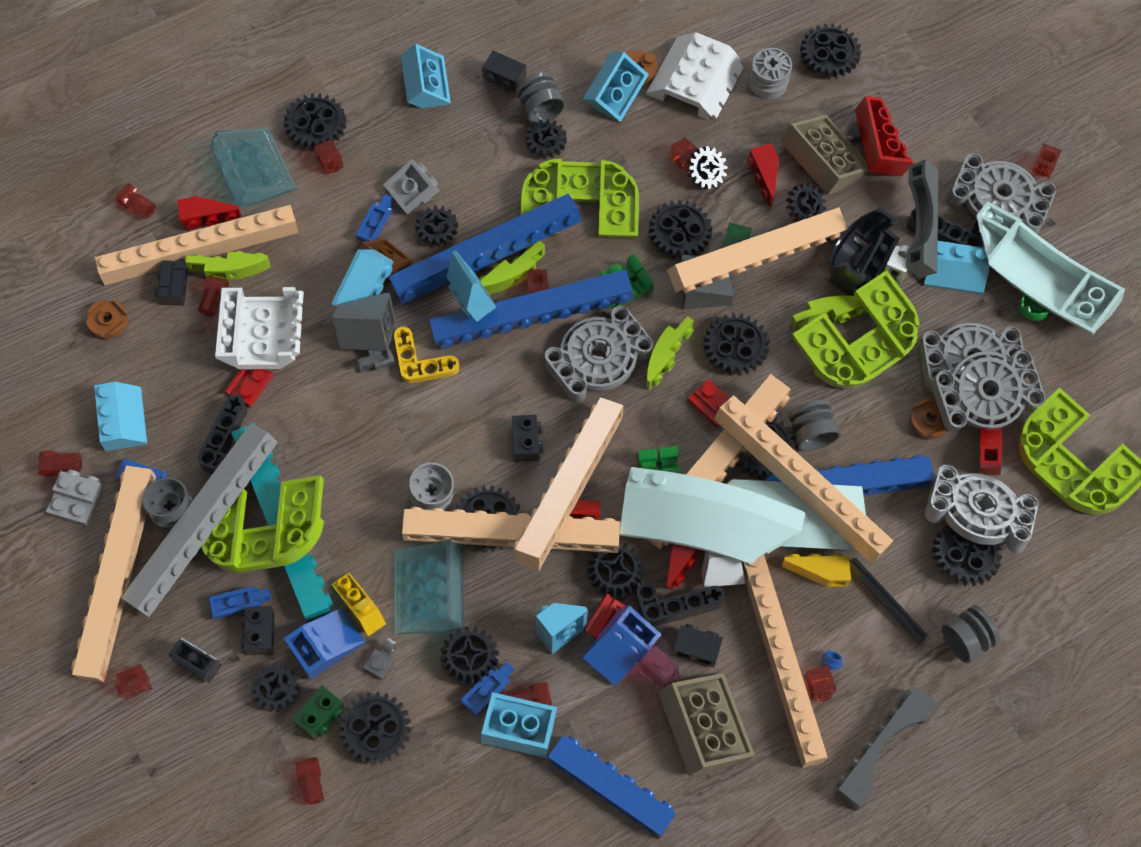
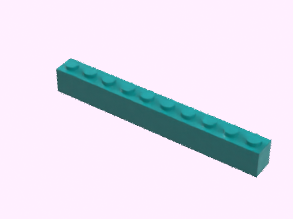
M248 426L232 431L235 442L238 441ZM270 452L250 479L268 526L277 524L281 483H279L277 478L281 476L276 464L272 465L270 461L271 458H274L272 452ZM308 553L298 561L285 565L307 623L331 613L329 606L333 605L329 593H323L322 587L325 584L321 574L316 575L314 568L318 566L314 556L309 557Z

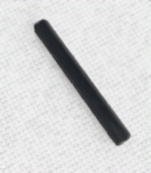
M852 558L849 561L850 570L918 643L922 642L927 637V633L857 558Z

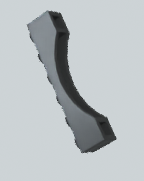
M927 160L910 165L908 183L916 209V233L911 247L907 250L906 268L919 278L937 273L939 170Z
M917 687L912 692L909 690L905 692L900 699L903 704L899 709L897 707L893 708L887 716L890 719L886 726L883 723L874 733L878 737L874 742L868 741L862 749V752L865 753L860 760L856 757L849 766V769L852 770L848 777L843 775L836 784L839 789L835 794L856 811L874 789V766L883 745L898 732L921 725L937 705L936 701Z

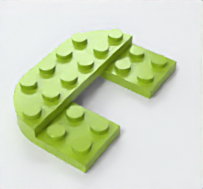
M552 159L538 165V168L529 173L525 179L521 194V215L569 193L573 201L600 202L599 237L638 238V187L633 177L622 166L606 160H601V163L564 162L562 159Z
M887 270L854 292L856 298L877 324V327L848 345L825 313L791 335L792 339L815 368L813 372L825 383L844 389L860 387L897 363L914 347L918 338L919 327L917 312Z
M1059 387L1043 405L1038 407L1029 416L1022 426L1018 438V448L1022 461L1042 483L1071 508L1082 513L1094 515L1112 512L1119 508L1141 486V459L1122 444L1094 472L1086 467L1062 443L1091 415Z
M318 475L281 482L277 524L243 530L247 491L243 489L201 546L203 552L219 568L232 573L280 567L298 561L314 547L321 536L324 521L320 518L324 479Z

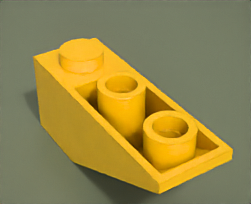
M833 553L829 556L810 554L806 557H800L798 554H791L784 557L782 562L783 568L825 587H848L851 581L849 555L842 556L841 553Z
M347 573L331 584L367 636H370L386 625L377 606L350 573Z

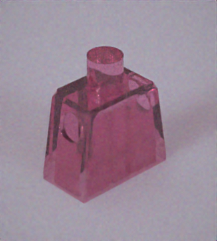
M655 645L635 665L660 690L680 679L678 665Z

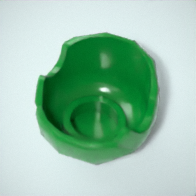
M1023 294L1019 303L1021 315L1030 321L1036 322L1046 319L1049 310Z

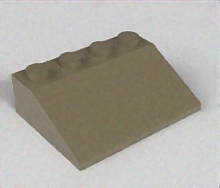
M827 115L790 124L780 139L785 149L794 156L796 161L827 195L841 191L870 173L866 158Z
M724 673L671 683L659 692L689 777L755 756Z

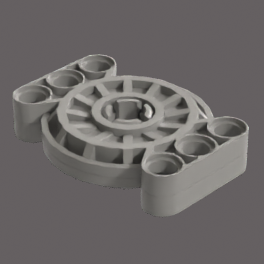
M971 153L965 158L948 202L954 208H961L967 205L968 210L976 218L988 201L1022 219V223L1038 234L1056 194V187L1051 182H1043L1037 185V182L1029 172L1014 163L993 161L984 164L980 155ZM1001 191H1004V192H1005V193H1004L1005 197L999 195L998 193H1001Z
M616 306L612 309L611 319L605 317L587 318L572 326L563 338L561 349L551 347L546 350L545 367L571 401L581 402L586 397L587 389L604 391L623 384L633 373L637 359L647 360L651 357L653 341L626 307ZM621 316L624 319L618 320L616 317ZM633 331L636 334L630 335L627 332ZM645 346L648 349L642 350L639 347ZM595 351H602L605 353V359L602 356L593 355L591 357V354ZM557 358L558 361H550L549 359ZM562 373H569L570 376L564 377V376H562L561 374H562ZM580 388L582 391L575 392L573 389Z
M979 323L958 324L949 328L942 336L935 331H927L919 344L925 387L933 392L931 387L932 378L942 370L952 373L956 366L968 357L969 353L972 355L977 352L989 351L997 352L1010 358V355L1019 350H1024L1020 331L1010 326L1005 328L1000 335L992 328ZM1017 357V362L1023 365V360ZM964 363L959 370L962 371L966 367V364ZM939 377L941 385L947 384L944 378ZM983 384V391L986 395L996 391V388L991 389Z
M1019 350L1010 358L997 352H977L961 361L952 373L942 370L931 380V387L943 424L951 432L961 429L966 423L978 429H999L1013 422L1024 409L1033 411L1045 402V394L1032 355L1027 350ZM1017 357L1023 360V365L1017 362ZM965 363L966 367L962 371L959 370L960 367ZM1023 376L1029 378L1030 384L1024 382ZM939 377L946 380V386L940 384ZM983 384L991 389L996 388L993 396H987L984 393ZM1030 396L1035 397L1036 404L1030 401ZM945 397L951 398L953 405H948ZM1014 411H1017L1015 415L1011 418L1010 414ZM952 416L958 418L959 425L952 422ZM998 421H1002V422H1003V423H1001V424H995V425H994V423H996V422H998Z
M943 465L940 467L932 484L925 509V517L932 523H939L945 519L955 532L972 542L985 545L1005 542L1011 552L1021 553L1032 537L1039 504L1038 500L1030 494H1024L1017 498L1008 486L991 476L976 473L959 476L954 467Z

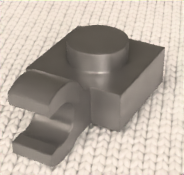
M389 347L387 351L369 350L368 357L357 360L360 373L368 371L373 366L378 371L395 364Z
M388 638L382 651L380 652L375 649L363 668L383 680L394 663L390 656L397 647L396 642Z

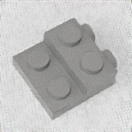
M413 159L383 184L407 214L422 201L427 203L440 191L436 187L439 184L432 175L430 177L427 176V168L421 162L416 163Z
M70 469L67 473L61 471L52 489L54 495L46 513L88 526L104 490L99 482L100 480L90 475L87 478L80 477L78 472Z

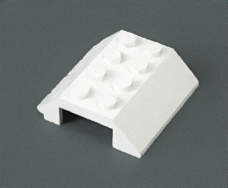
M697 32L678 36L647 90L646 95L664 101L668 94L699 107V117L706 120L709 117L717 119L722 109L721 106H724L729 96L728 92L732 91L737 81L736 78H739L744 68L741 64L742 60L731 46Z
M283 287L284 297H244L242 288H222L215 353L216 359L238 369H282L295 361V357L300 354L299 339H301L300 322H302L303 308L301 305H303V291H296L295 287Z

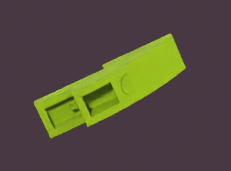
M538 241L530 245L523 255L514 258L511 264L504 260L500 264L497 263L489 274L480 277L479 280L487 293L490 295L507 290L532 276L536 272V262L545 255V245Z
M242 251L228 252L227 259L220 256L187 255L185 261L189 272L205 273L209 281L246 278L270 268L268 255L262 253L248 254Z
M856 296L825 297L808 302L804 312L793 315L790 325L793 331L801 329L823 313L830 318L833 324L845 323L852 317H862L868 312Z
M687 316L676 330L668 326L660 336L649 361L646 389L650 390L653 386H658L663 379L662 375L666 371L670 372L676 363L674 362L675 354L681 347V342L684 338L688 339L694 331L692 329L694 320Z

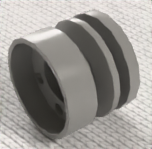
M766 48L757 52L753 58L749 78L750 89L755 95L770 100L778 98L785 93L792 70V61L787 53L777 48Z
M428 462L417 467L410 477L409 499L411 505L423 510L439 508L445 511L449 508L453 500L454 479L451 472L445 466L438 463ZM432 490L434 495H430L428 491Z

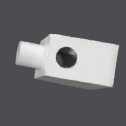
M907 245L895 247L884 272L886 270L889 272L899 287L908 270L906 268L907 250L910 247ZM893 269L899 271L897 276L891 274Z
M705 551L701 571L704 587L745 584L741 561Z

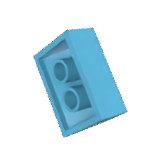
M414 44L401 54L407 102L420 108L449 105L451 102L444 56L418 44Z
M611 51L583 100L595 110L621 122L649 74L625 52Z
M938 241L937 273L925 276L924 286L983 295L990 267L985 248Z
M374 249L357 250L331 304L337 306L338 304L379 295L383 290L385 278L392 272L391 266L394 261Z
M456 250L453 251L447 273V278L451 283L448 287L455 295L458 303L463 306L462 310L468 317L472 316L476 321H479L495 309L496 305L477 275Z
M119 382L94 385L99 438L105 451L148 444L141 387Z
M559 603L543 606L538 610V615L536 616V635L551 654L555 653L583 632L587 625V608Z
M492 692L481 733V743L546 758L557 707Z

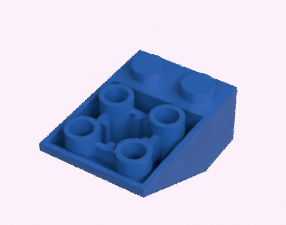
M620 607L583 655L582 659L613 686H616L647 654L661 633L632 607Z
M342 608L301 626L284 638L288 648L310 680L366 643Z

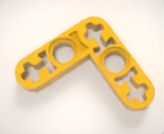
M400 327L395 330V345L401 377L404 382L417 383L454 376L459 372V361L454 356L417 361L411 330L407 327ZM401 334H405L407 345H403ZM404 351H410L412 357L404 359L401 357V354ZM448 363H452L453 369H449ZM438 364H441V367H442V371H440V372H439V365H438ZM429 365L436 368L435 372L431 374L426 373L424 369ZM420 367H421V373H422V375H419V370H418V368H420ZM408 370H412L413 376H408Z

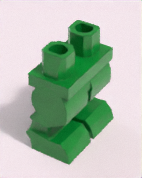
M635 253L627 258L626 266L623 267L615 264L607 270L600 272V276L627 270L633 292V299L625 304H612L608 308L629 304L634 299H639L640 296H647L653 292L654 283L646 270L643 269Z
M678 446L659 448L658 454L657 448L638 451L637 463L639 468L681 474V468L676 464ZM657 459H658V464H659L660 467H661L660 469L656 467V465H657Z

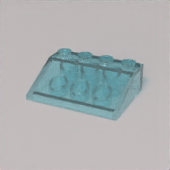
M269 128L221 130L215 132L209 146L236 206H255L296 191L297 188Z
M445 540L395 551V634L447 633L457 629L463 630V546L452 540Z

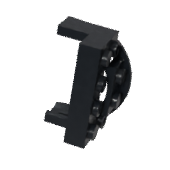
M878 207L853 222L838 239L830 253L829 274L831 276L828 281L846 295L855 296V291L879 276L900 239L888 230V228L896 223L897 219L883 208ZM855 236H858L861 240L866 242L867 245L863 244ZM866 252V254H865V256H864L862 262L860 263V265H859L857 271H855V268H856L858 262L860 261V259H861V257L863 256V254Z

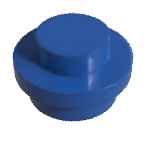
M826 651L821 657L823 665L829 670L842 667V656L835 651Z

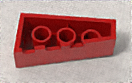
M865 96L855 108V114L862 137L861 140L868 171L903 176L914 162L911 157L907 156L905 152L907 148L904 143L900 142L897 136L899 131L897 127L892 125L890 121L892 117L883 99Z

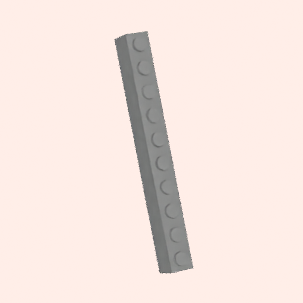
M252 423L249 424L121 597L123 600L150 617L278 443L268 432Z

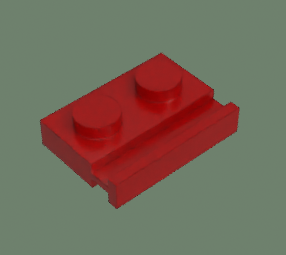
M241 369L225 390V393L228 396L240 395L244 399L246 406L251 408L274 375L267 369Z
M708 379L688 397L687 401L717 428L719 423L714 418L719 408L730 398Z
M605 594L583 631L596 639L618 609L625 606L610 597L609 594Z

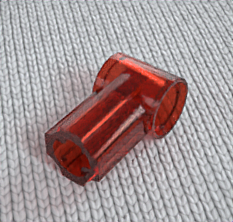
M127 183L114 197L120 206L125 209L130 208L144 219L150 218L156 208L153 202L141 195L138 189L130 183Z
M210 275L206 277L203 288L204 294L198 307L200 313L209 317L216 315L221 301L222 288H229V280Z
M46 450L39 453L38 474L41 476L53 477L61 471L67 472L69 469L81 472L82 456L80 452L57 453Z
M547 682L535 683L526 689L506 692L507 696L550 706L553 705Z
M313 757L295 762L298 781L301 782L305 805H314L325 801L320 780L321 769L318 758Z

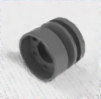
M549 73L533 74L524 79L516 89L517 96L524 106L528 119L532 123L539 124L540 119L543 123L547 119L551 121L559 116L565 108V101L558 90L554 78Z
M815 400L801 404L788 415L793 430L797 431L795 438L800 450L811 451L826 447L837 441L841 436L836 421L832 420L834 414L827 400Z
M165 477L149 484L144 491L142 502L157 530L169 534L192 503V499L181 481Z
M972 605L966 611L961 612L959 617H953L941 626V632L948 647L964 663H970L978 658L982 651L987 652L991 647H995L1000 643V635L994 622L977 605Z

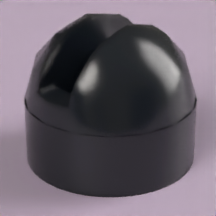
M859 126L853 127L848 131L847 136L853 135L849 138L851 142L862 141Z

